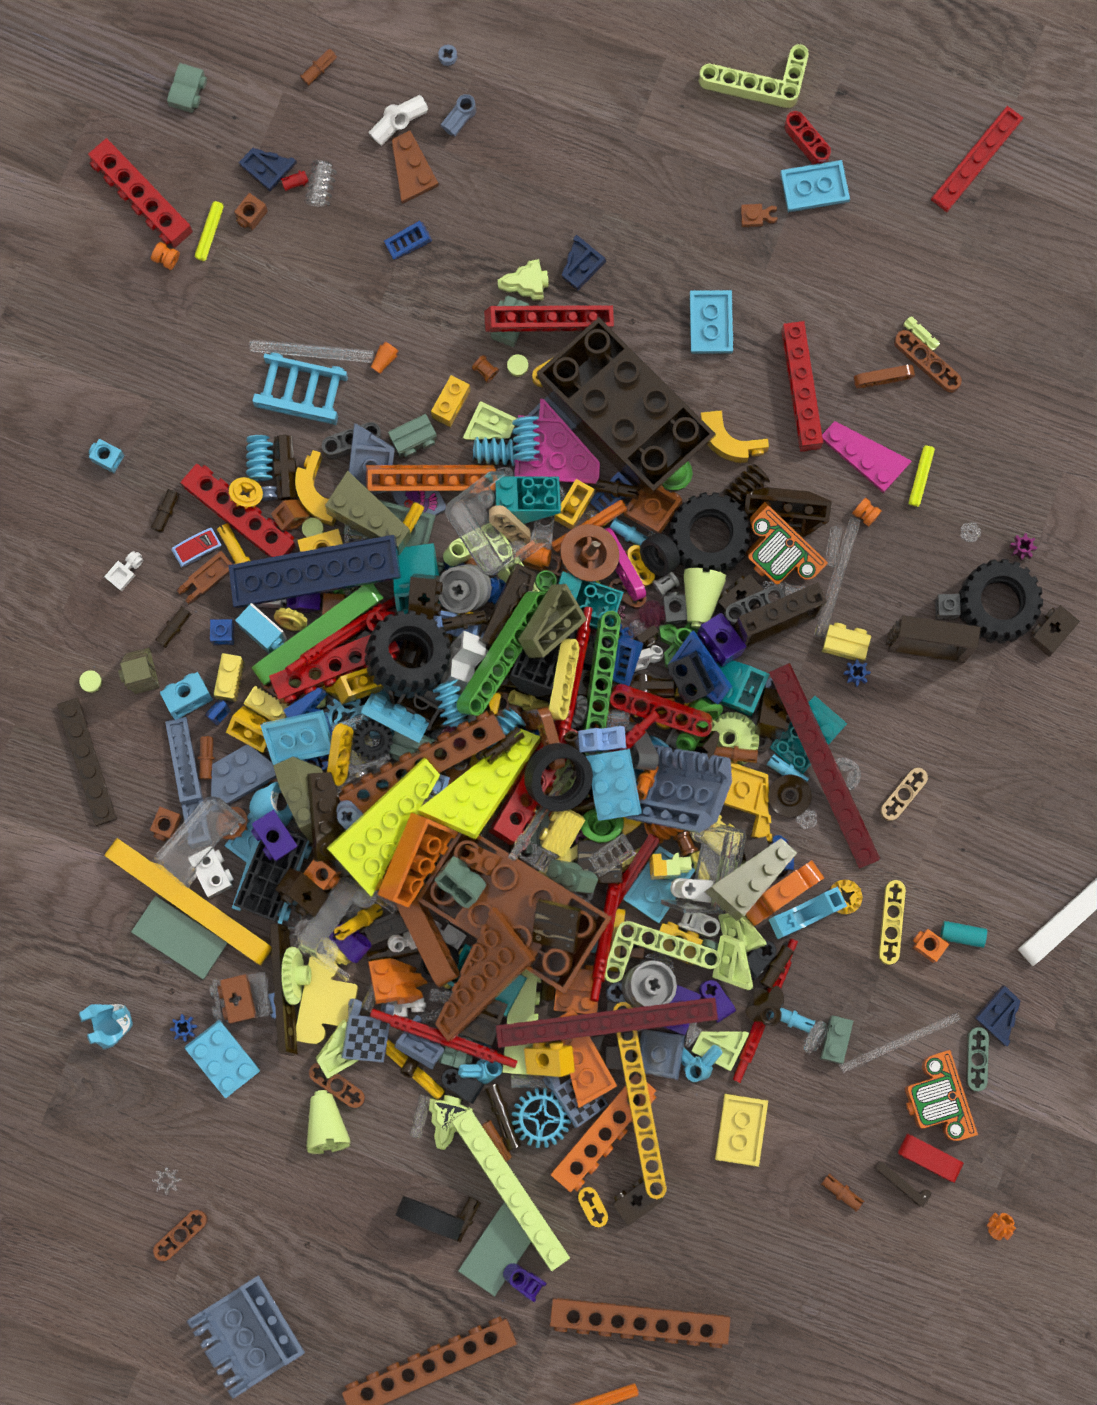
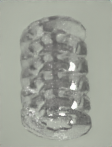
M314 160L312 162L313 168L310 170L311 176L308 179L310 184L307 185L308 192L305 193L306 200L304 202L315 207L330 206L331 203L325 199L332 198V194L327 191L334 189L332 185H329V183L335 182V179L330 175H336L337 171L332 169L333 164L330 162Z

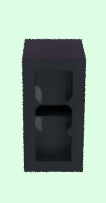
M697 651L675 659L667 665L669 675L675 681L678 693L686 704L704 697L715 690ZM682 664L687 667L688 672L682 669ZM691 684L696 686L697 692L692 689Z

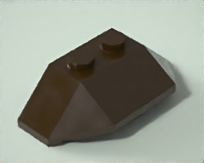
M766 487L746 493L744 510L749 519L765 502L801 537H805L822 525L829 523L832 501L810 491Z
M396 660V663H398L399 665L406 668H410ZM389 690L391 703L404 706L407 709L406 711L413 715L419 714L429 722L427 730L431 731L449 727L442 724L448 719L440 717L445 712V709H438V706L443 702L435 700L440 693L427 690L422 696H418L415 693L413 698H406V694L397 697L394 696L395 692Z

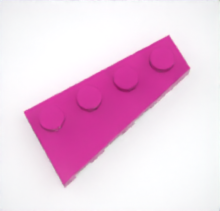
M836 421L822 434L823 441L882 493L891 486L912 462L906 457Z

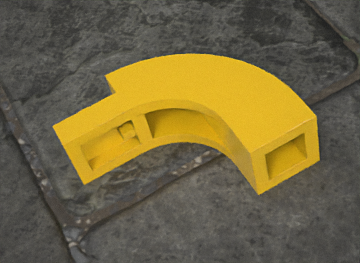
M722 410L702 412L700 414V418L716 433V436L707 445L720 457L732 462L747 463L749 454H752V456H762L764 452L768 451V439L740 441L731 437L725 430Z
M313 450L311 456L307 455L304 463L306 470L297 468L295 477L297 494L310 516L320 520L323 524L334 527L336 519L327 514L325 507L329 499L321 496L314 487L322 455L320 452Z

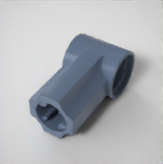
M468 94L461 95L458 98L457 104L441 124L445 132L456 137L466 122L475 115L476 104L474 98ZM469 103L472 106L470 109L464 110L461 108L462 105Z

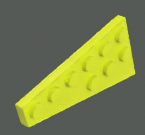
M520 729L521 731L514 737L523 732L525 738L516 743L508 754L504 753L492 765L487 760L493 754L486 759L483 758L420 807L418 814L476 839L540 744V736Z
M425 758L327 847L371 897L394 856L411 812L418 815V809L422 806L424 800L428 798L440 776Z

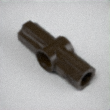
M278 435L274 437L275 478H277L278 500H294L297 495L295 484L297 468L293 452V437L291 435Z
M635 675L630 683V687L662 698H675L676 683L672 678H653L649 675ZM612 681L611 691L619 683ZM622 693L615 694L616 698H626Z

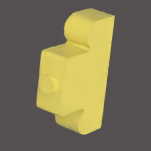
M310 953L308 965L311 968L312 979L310 985H304L296 1034L297 1041L319 1044L326 1038L324 1024L338 1026L344 1019L347 1022L349 1000L357 999L359 987L356 984L332 980L339 972L338 963L330 957Z

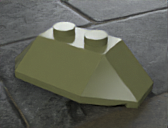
M292 756L273 765L280 790L298 827L309 842L313 843L307 774L324 772L321 767Z

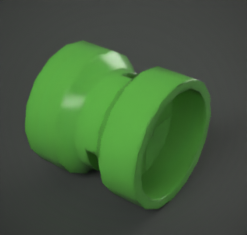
M542 571L536 577V586L540 592L547 593L551 585H557L556 576L551 571Z

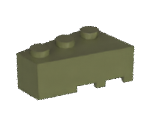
M567 584L551 585L518 639L529 658L546 656L587 620Z
M150 647L124 655L120 663L122 669L118 670L121 682H124L128 690L131 689L134 694H139L160 688Z

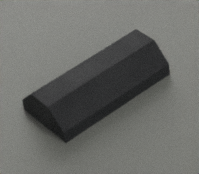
M576 630L565 639H573ZM561 643L544 657L529 658L523 649L512 670L510 681L520 691L535 697L550 695L553 689Z
M271 831L267 834L268 842L275 843L278 841L279 834L276 831ZM289 833L298 848L277 862L274 858L268 859L263 851V848L266 846L260 840L234 906L275 922L283 903L280 899L282 895L275 889L289 868L296 870L308 840Z

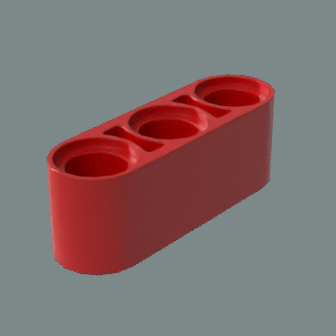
M790 112L787 115L784 126L786 133L813 165L827 163L831 154L830 146L801 112ZM797 121L799 126H792L790 122ZM808 136L813 141L806 142L803 140V137ZM822 152L825 154V157L820 158L816 153Z
M906 1134L897 1153L952 1183H955L964 1165L962 1161L909 1134Z

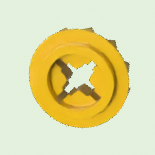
M238 478L229 487L228 494H230L231 501H234L237 506H244L245 509L251 506L254 508L261 502L263 497L261 486L251 478ZM244 490L245 493L249 492V497L246 495L242 496V491Z
M850 880L837 881L829 890L838 887L840 892H842V888L845 893H854L849 897L850 902H846L847 907L837 912L840 914H851L861 906L863 899L861 888Z

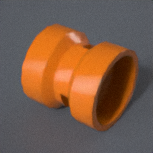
M159 242L153 250L151 260L156 263H162L165 268L171 270L176 265L180 252L174 248L169 249L166 244Z
M864 498L852 514L857 518H861L863 523L869 527L882 510L878 507H873L871 501Z

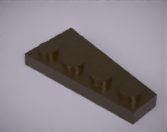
M519 563L514 565L479 639L481 642L489 646L493 645L525 593L533 590L535 572Z

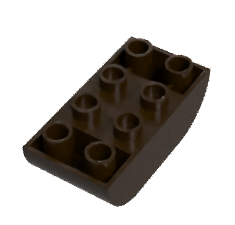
M599 317L537 372L538 379L549 397L576 425L578 430L635 486H640V489L648 494H653L716 436V433Z

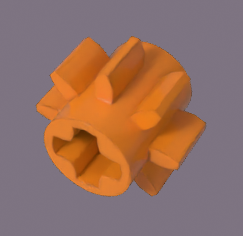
M994 1213L987 1224L989 1234L996 1240H1001L1003 1237L1009 1240L1016 1229L1013 1218L1006 1213H1001L1000 1216Z

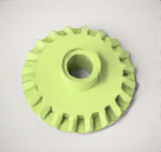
M726 712L720 715L716 721L713 720L711 731H718L720 733L717 746L730 748L739 746L741 749L756 750L759 747V735L755 734L756 725L747 716L737 712ZM734 734V742L726 744V737ZM737 761L736 764L744 765L747 762Z
M289 947L285 951L282 962V986L287 1002L289 1004H297L302 999L304 985H310L312 973L310 966L304 965L300 950L296 947Z

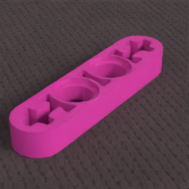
M606 528L605 530L614 537L619 548V562L615 569L632 600L637 601L645 598L646 590L613 530Z

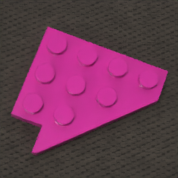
M540 399L539 419L533 421L534 424L539 425V428L534 429L533 432L540 434V436L534 438V441L540 442V445L534 446V449L540 451L534 457L540 460L524 462L515 459L514 476L559 477V482L574 483L578 479L585 484H596L600 475V462L544 399Z

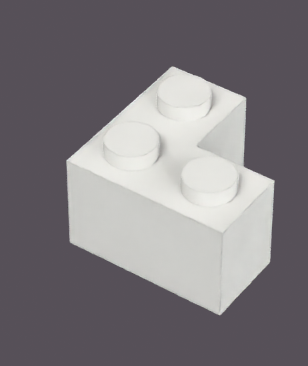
M463 631L450 645V663L441 679V684L458 679L453 684L454 686H460L461 689L456 692L458 694H462L474 675L475 667L480 661H483L487 654L486 644L479 640V636Z

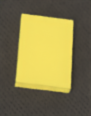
M724 1094L715 1160L759 1167L768 1106L767 1100Z

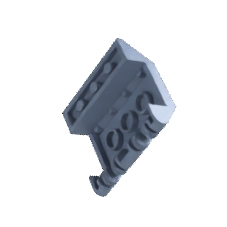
M654 745L659 756V769L654 777V785L649 789L646 799L639 800L642 813L626 816V818L700 833L716 823L732 784L730 759L728 757L712 755L710 760H708V756L705 753L676 749L673 752L670 747Z
M259 1275L186 1321L191 1329L200 1323L203 1325L193 1332L195 1337L203 1334L207 1329L210 1331L212 1337L207 1338L200 1345L203 1349L211 1343L214 1344V1346L205 1351L214 1368L223 1362L226 1364L216 1371L218 1376L232 1368L235 1376L230 1377L223 1383L225 1388L234 1382L237 1383V1385L228 1390L232 1399L305 1353Z

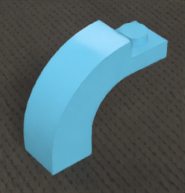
M836 887L768 920L777 938L780 939L847 907V904L839 888Z

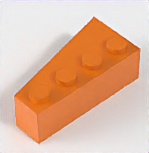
M411 812L377 895L409 908L423 887V880L427 874L433 872L436 867L434 865L440 855L445 854L448 849L447 844L451 838L455 839L459 832Z

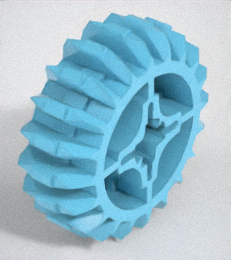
M535 1088V1096H532L531 1092L527 1091L526 1094L529 1099L525 1100L521 1096L519 1099L523 1102V1105H514L520 1109L519 1113L512 1112V1116H519V1120L512 1121L513 1125L520 1124V1128H517L515 1132L523 1131L524 1134L520 1139L524 1140L528 1136L530 1138L527 1143L528 1145H531L532 1141L536 1140V1148L540 1147V1141H544V1146L547 1148V1140L550 1139L554 1145L557 1144L554 1137L558 1136L562 1140L564 1137L559 1132L561 1130L568 1132L569 1129L563 1127L564 1123L570 1124L571 1120L565 1119L564 1115L567 1114L563 1111V1107L558 1099L553 1098L555 1095L553 1091L550 1096L546 1095L547 1088L543 1089V1095H539L538 1088ZM541 1099L540 1108L537 1112H524L528 1104L534 1100ZM547 1100L555 1104L559 1110L560 1117L551 1116L547 1113ZM542 1106H544V1115L548 1116V1118H553V1120L544 1121L545 1124H542L541 1130H539V1120L531 1118L530 1115L536 1116L542 1110ZM523 1119L533 1120L536 1123V1136L525 1128ZM547 1123L559 1124L552 1134L542 1137L544 1126Z

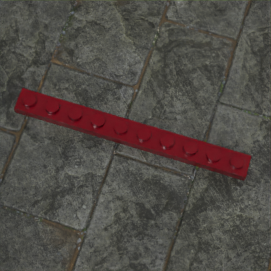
M788 663L770 671L769 674L858 867L862 868L879 861L878 852L791 664Z
M714 997L496 1025L498 1048L719 1019L716 998Z

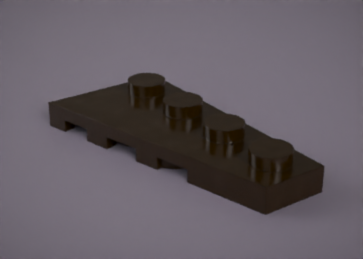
M331 772L307 774L314 862L337 860L327 847L346 831L337 819L336 808L340 803V799Z

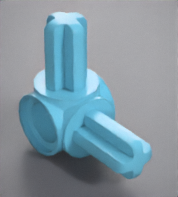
M478 1041V1043H477V1044H480V1045H483V1046H486V1047L491 1048L490 1045L485 1044V1043H483V1042ZM480 1059L474 1065H460L458 1075L462 1078H476L480 1083L488 1084L501 1074L502 1065L495 1061L491 1063Z
M714 1044L703 1057L694 1058L684 1047L681 1063L685 1066L686 1077L692 1082L708 1079L713 1070L712 1065L723 1054L722 1049ZM697 1066L701 1069L700 1077L696 1073Z

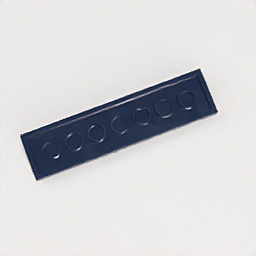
M394 535L228 565L233 607L235 608L246 607L251 603L257 605L401 578L396 536Z

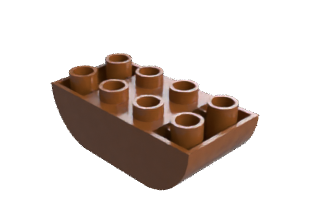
M460 832L452 840L447 851L416 898L418 902L477 939L481 934L482 926L486 924L489 918L490 909L497 907L535 958L526 970L564 994L612 918L482 836L478 835L474 839ZM466 845L472 846L477 850L480 847L500 856L491 877L470 868L472 864L464 862L469 870L479 875L487 885L477 901L469 908H465L457 903L452 894L441 889L435 881L436 876L445 863L453 856L459 859L461 856L469 857L470 851L465 848ZM539 898L581 909L577 946L574 953L532 942L536 903Z

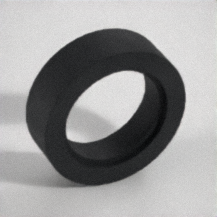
M553 743L539 749L529 760L524 775L525 787L531 798L545 809L554 812L567 811L579 805L589 793L593 781L592 767L588 759L574 747L564 743ZM556 759H571L576 767V778L572 787L559 796L545 795L541 787V777L545 768Z
M406 1196L402 1197L395 1214L397 1217L454 1240H458L465 1222L454 1215Z

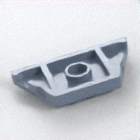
M354 423L348 471L366 487V465H393L394 447ZM370 491V492H371L373 495H375V494H377V493L381 494V493H384V492H386V491Z
M245 745L212 764V812H218L277 778L271 760L255 748Z

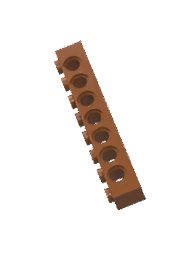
M486 710L481 715H476V719L472 722L464 721L456 726L457 730L451 733L446 731L437 737L438 740L431 744L429 741L421 744L416 752L412 754L407 752L398 758L399 761L393 764L388 762L379 768L380 771L372 775L371 772L365 774L360 778V782L354 785L349 783L343 786L341 792H339L340 801L348 800L353 802L362 813H365L402 779L396 775L397 770L405 769L409 772L416 766V760L425 758L440 773L506 737L505 732L493 710L490 712ZM475 728H483L485 733L477 737L473 734V730ZM457 738H463L466 741L462 747L455 746L453 742ZM442 748L447 753L443 757H437L434 752L436 749ZM384 779L388 781L389 785L386 788H380L376 783ZM360 790H367L370 795L367 798H360L357 793Z
M552 1298L550 1326L554 1327V1331L567 1332L568 1328L576 1329V1333L589 1334L591 1330L599 1331L598 1335L611 1337L612 1333H620L621 1338L634 1339V1335L643 1336V1340L656 1341V1337L665 1338L667 1343H678V1340H687L688 1345L700 1346V1342H708L709 1347L722 1348L723 1344L728 1345L730 1316ZM575 1310L580 1314L577 1322L572 1323L568 1321L567 1314L569 1311ZM595 1312L602 1316L601 1322L597 1325L589 1322V1316ZM621 1315L624 1318L622 1326L614 1327L611 1324L612 1317ZM642 1317L646 1320V1325L643 1329H636L633 1326L636 1318ZM661 1319L668 1322V1327L663 1332L656 1330L655 1327L657 1321ZM681 1322L689 1323L690 1330L688 1333L681 1334L678 1332V1325ZM702 1325H711L712 1332L709 1336L701 1335L700 1328Z
M496 1317L488 1321L490 1325L481 1328L480 1325L468 1330L469 1335L462 1338L460 1334L448 1339L449 1344L442 1347L440 1344L429 1347L427 1349L428 1353L422 1356L416 1353L407 1357L408 1362L402 1365L396 1362L387 1366V1371L382 1374L376 1371L365 1376L367 1380L362 1383H358L356 1380L345 1385L346 1390L342 1392L346 1404L383 1405L516 1345L517 1341L507 1318ZM487 1332H494L497 1340L493 1344H488L484 1340V1335ZM467 1341H473L477 1349L473 1353H467L464 1350V1344ZM452 1350L456 1354V1359L453 1362L445 1361L443 1357L445 1351ZM430 1359L434 1361L435 1369L433 1371H426L423 1368L425 1360ZM405 1369H412L415 1373V1378L410 1381L405 1380L402 1372ZM391 1378L394 1381V1387L391 1390L383 1388V1379ZM370 1387L373 1390L374 1395L371 1399H365L362 1396L361 1391L363 1388Z

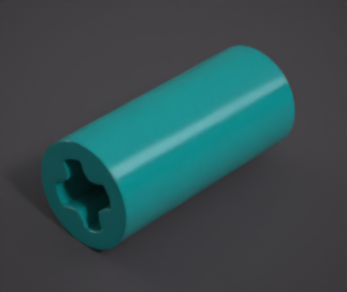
M943 921L940 938L944 941L984 948L987 939V929Z

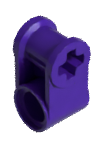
M340 925L332 926L329 930L331 942L344 953L348 960L358 963L371 948V942L358 930L344 940H338L335 936L340 931L334 934V929Z
M709 980L700 985L699 994H701L702 999L716 998L719 1019L715 1020L717 1023L736 1012L733 1003L716 981ZM707 985L709 987L713 986L715 988L712 991L714 994L713 996L711 994L705 993V991L707 990Z
M511 1263L504 1268V1279L533 1302L537 1300L535 1297L541 1288L547 1285L541 1278L532 1272H528L518 1264ZM519 1272L518 1278L512 1280L513 1275Z

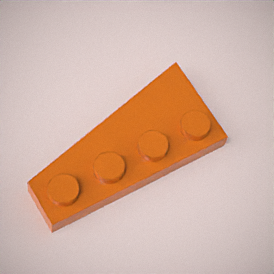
M572 1009L559 1017L574 1016L578 1014L575 1009ZM590 1036L560 1040L563 1042V1045H570L573 1049L575 1072L570 1073L579 1108L617 1087L614 1078Z

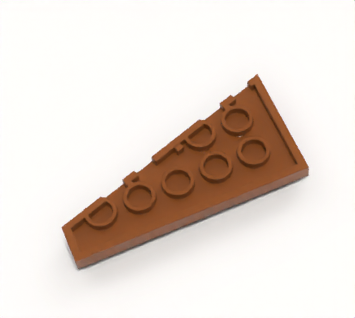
M497 907L490 909L489 918L480 930L481 934L477 943L473 945L461 969V976L458 982L454 984L453 992L435 1023L447 1041L453 1040L535 960Z

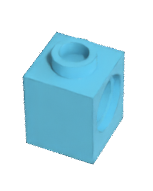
M101 439L97 443H93L89 450L90 460L112 473H115L125 456L122 450ZM102 452H110L108 458L100 459V455Z

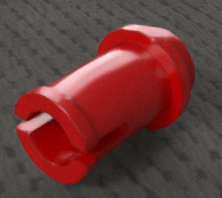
M298 170L299 173L281 178L285 191L301 185L306 186V183H309L306 172Z

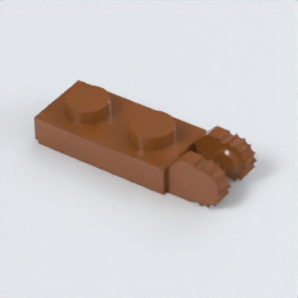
M222 551L218 552L189 576V579L178 588L177 592L181 595L194 584L197 590L186 599L187 604L193 603L201 594L204 595L229 574L228 565H232V563Z

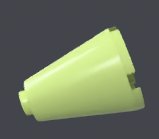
M702 568L685 569L683 574L687 622L691 624L692 628L699 629L703 623L711 619L725 584L726 575L714 570L705 572Z
M326 1090L315 1092L314 1096L310 1098L306 1146L308 1153L324 1154V1150L336 1152L350 1146V1138L333 1095Z

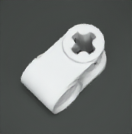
M676 878L671 883L670 890L672 895L677 898L711 903L712 898L704 891L713 886V881Z
M689 906L684 907L685 913L681 922L677 924L681 929L693 931L709 939L718 935L720 924L717 919ZM709 922L716 926V931L711 934L704 930V925Z

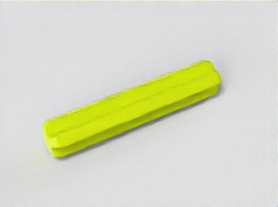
M217 201L212 202L195 253V258L200 261H205L224 208L223 204Z
M924 446L909 499V504L919 507L935 451L931 446Z

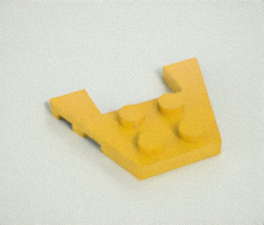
M731 762L732 784L724 805L755 815L751 837L756 839L766 836L767 842H772L769 825L771 823V815H769L768 774Z

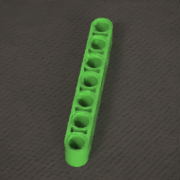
M373 583L363 585L260 660L251 669L263 685L270 683V675L284 670L285 667L299 659L302 653L363 615L384 599Z
M529 591L525 593L457 701L459 713L478 716L484 712L523 650L518 639L546 595V592Z
M615 611L605 612L598 620L587 694L588 711L582 730L589 729L592 722L596 723L600 729L606 728L621 618ZM605 617L613 619V627L605 624ZM602 638L610 640V648H605L602 645ZM599 659L607 661V669L600 668ZM597 680L604 682L605 689L603 691L596 688L595 683ZM594 701L602 705L601 712H596L593 709L592 704ZM583 753L585 757L590 755L589 753Z

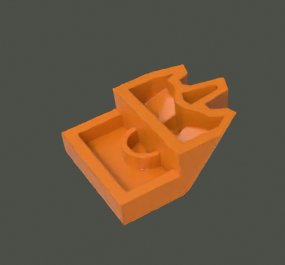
M393 958L369 961V971L376 1004L397 1001V1005L412 1003L423 998L422 992L416 988L427 984V980L422 977L421 973H415L416 967Z

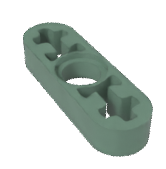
M980 1027L971 1029L967 1036L966 1084L972 1091H982L988 1083L989 1035L985 1029ZM977 1031L984 1037L983 1040L979 1041V1047H984V1051L980 1049L972 1050V1046H977V1041L972 1038L973 1035L977 1034ZM975 1053L983 1056V1063L980 1066L972 1063L971 1058ZM971 1068H983V1073L978 1072V1078L982 1080V1084H979L978 1088L975 1087L974 1083H971V1079L976 1077V1072L971 1073Z

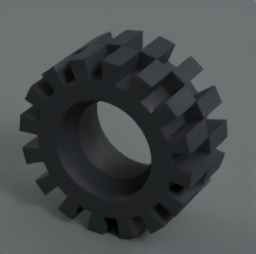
M369 718L368 721L366 719L362 720L363 723L361 724L358 723L356 730H353L354 735L352 739L356 751L362 757H367L369 760H372V758L377 760L380 759V756H386L385 753L391 750L390 746L393 745V735L389 727L372 718ZM370 731H376L381 736L379 744L374 747L367 746L364 742L365 735Z

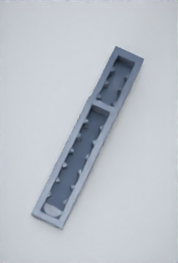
M187 717L165 721L189 846L191 849H197L213 845L200 780L198 779L199 775Z

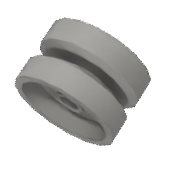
M465 564L452 567L443 572L440 577V582L443 583L442 595H439V600L443 607L450 612L460 614L477 610L484 606L490 598L492 590L490 578L486 571L477 565Z
M648 961L628 970L623 978L621 988L626 1002L632 1008L670 1003L675 996L677 983L675 975L668 966L662 962Z

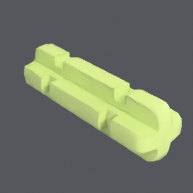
M909 317L904 322V327L911 330V333L925 343L932 351L939 346V341L932 338V335L921 324L918 325L913 317Z

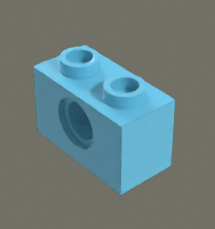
M198 672L188 674L183 680L176 684H169L164 690L160 691L169 712L175 720L213 701ZM190 691L187 697H181L184 692Z

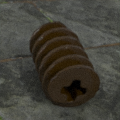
M755 464L753 466L749 465L746 468L747 472L743 471L741 478L737 477L735 483H731L729 489L723 491L724 496L731 497V502L735 503L737 501L745 506L744 499L747 492L757 490V486L761 489L764 488L762 481L770 482L766 473Z

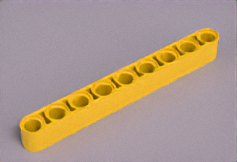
M116 838L104 856L260 966L271 952L272 947L120 839Z
M621 1002L613 1010H617L621 1006L627 1009L632 1007L626 1002ZM637 1030L632 1031V1039L626 1041L622 1039L621 1032L616 1035L645 1190L651 1198L659 1199L666 1193V1183ZM628 1050H633L637 1054V1059L633 1063L625 1059V1053ZM632 1072H638L641 1075V1082L637 1085L629 1081V1075ZM636 1094H642L645 1097V1104L641 1107L636 1106L633 1102ZM640 1116L649 1118L650 1124L645 1129L640 1128L637 1124ZM645 1138H651L654 1143L653 1148L649 1151L644 1150L641 1146L642 1140ZM649 1160H655L658 1164V1168L654 1173H649L646 1170V1163ZM654 1182H658L662 1186V1191L658 1195H653L650 1192V1185Z

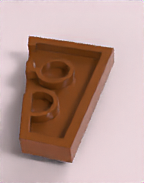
M411 131L393 138V151L401 202L403 204L438 187L439 183Z

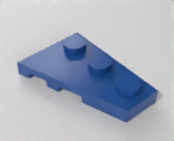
M693 630L669 663L693 651H697L715 688L706 696L716 704H720L732 688V685ZM682 664V669L688 672L687 667Z

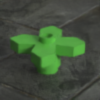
M687 623L685 628L677 629L672 624L659 626L660 640L670 645L664 653L666 668H668L667 665L693 630L697 634L699 629L692 628L690 623Z

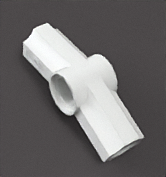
M418 95L398 106L394 104L389 105L384 111V117L368 132L369 135L382 146L398 129H404L409 121L427 113V104L423 97Z

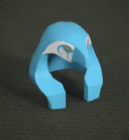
M274 782L268 787L256 791L252 796L249 807L250 812L257 820L274 809L286 827L293 818V814L288 804L284 810H277L278 795L282 793L278 782Z
M92 1004L82 1012H79L81 1022L89 1019L92 1021L94 1032L87 1035L90 1044L97 1043L103 1050L117 1044L133 1026L131 1014L127 1007L122 1004Z

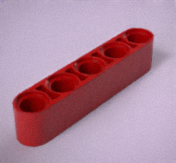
M624 684L614 686L611 691L610 703L616 709L646 718L653 710L656 711L658 707H664L667 712L659 714L660 717L655 722L699 737L709 735L712 730V717L704 711ZM622 693L626 696V698L624 700H618L615 697V694ZM637 700H643L645 701L646 706L639 707L636 705L635 702ZM684 714L687 716V719L680 721L676 716ZM699 721H705L707 722L708 726L705 728H701L697 725V723Z

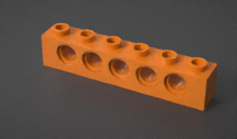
M366 465V488L369 491L495 490L496 469L493 465Z
M636 1073L630 1082L637 1085L641 1082V1077ZM647 1083L650 1103H652L656 1098L654 1093L657 1090ZM626 1085L550 1174L569 1192H572L573 1189L577 1192L585 1183L583 1177L587 1173L592 1174L600 1165L597 1163L598 1159L602 1155L605 1158L614 1148L611 1146L614 1140L617 1138L620 1141L628 1132L625 1127L630 1121L633 1123L630 1105L627 1102ZM636 1094L640 1099L637 1106L641 1107L645 1104V1097L642 1094ZM616 1111H622L626 1116L625 1121L621 1124L613 1120V1114ZM604 1127L611 1131V1137L606 1141L601 1140L599 1137V1131ZM590 1144L597 1148V1154L592 1158L587 1157L584 1153L585 1147ZM575 1161L580 1162L583 1166L582 1172L577 1175L570 1171V1166Z

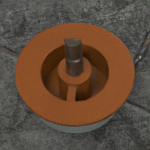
M591 524L577 526L571 529L562 541L560 554L564 567L568 573L580 580L587 582L603 580L610 576L618 565L619 548L617 542L607 530Z

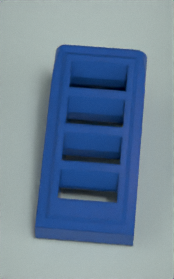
M418 221L386 239L384 242L392 258L395 260L430 243L432 239L425 225ZM416 231H420L422 235L421 239H419ZM412 234L415 240L414 243L411 242L408 235ZM402 238L405 239L407 247H404L401 241ZM395 241L397 242L400 248V251L398 252L393 244V242Z
M618 472L610 480L611 482L620 480L623 484L634 485L621 472ZM599 492L591 499L590 503L601 512L625 497L620 496L616 498L609 494L614 499L611 502L604 495L605 493ZM599 498L608 505L606 508L598 501Z
M628 637L618 639L612 681L630 686L642 651V642ZM624 654L630 656L629 659L624 658ZM621 663L628 665L627 668L620 666ZM618 671L626 673L625 677L617 674Z
M317 688L283 711L287 718L307 714L312 709H315L328 694L325 690Z
M218 700L206 712L205 716L217 726L231 712V709L223 700Z

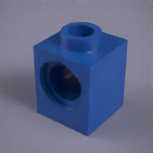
M232 619L210 620V641L212 645H234L235 624Z

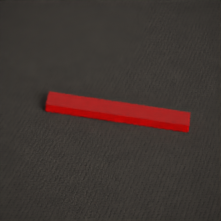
M1006 106L935 193L931 201L948 212L1022 122L1023 117L1009 106Z

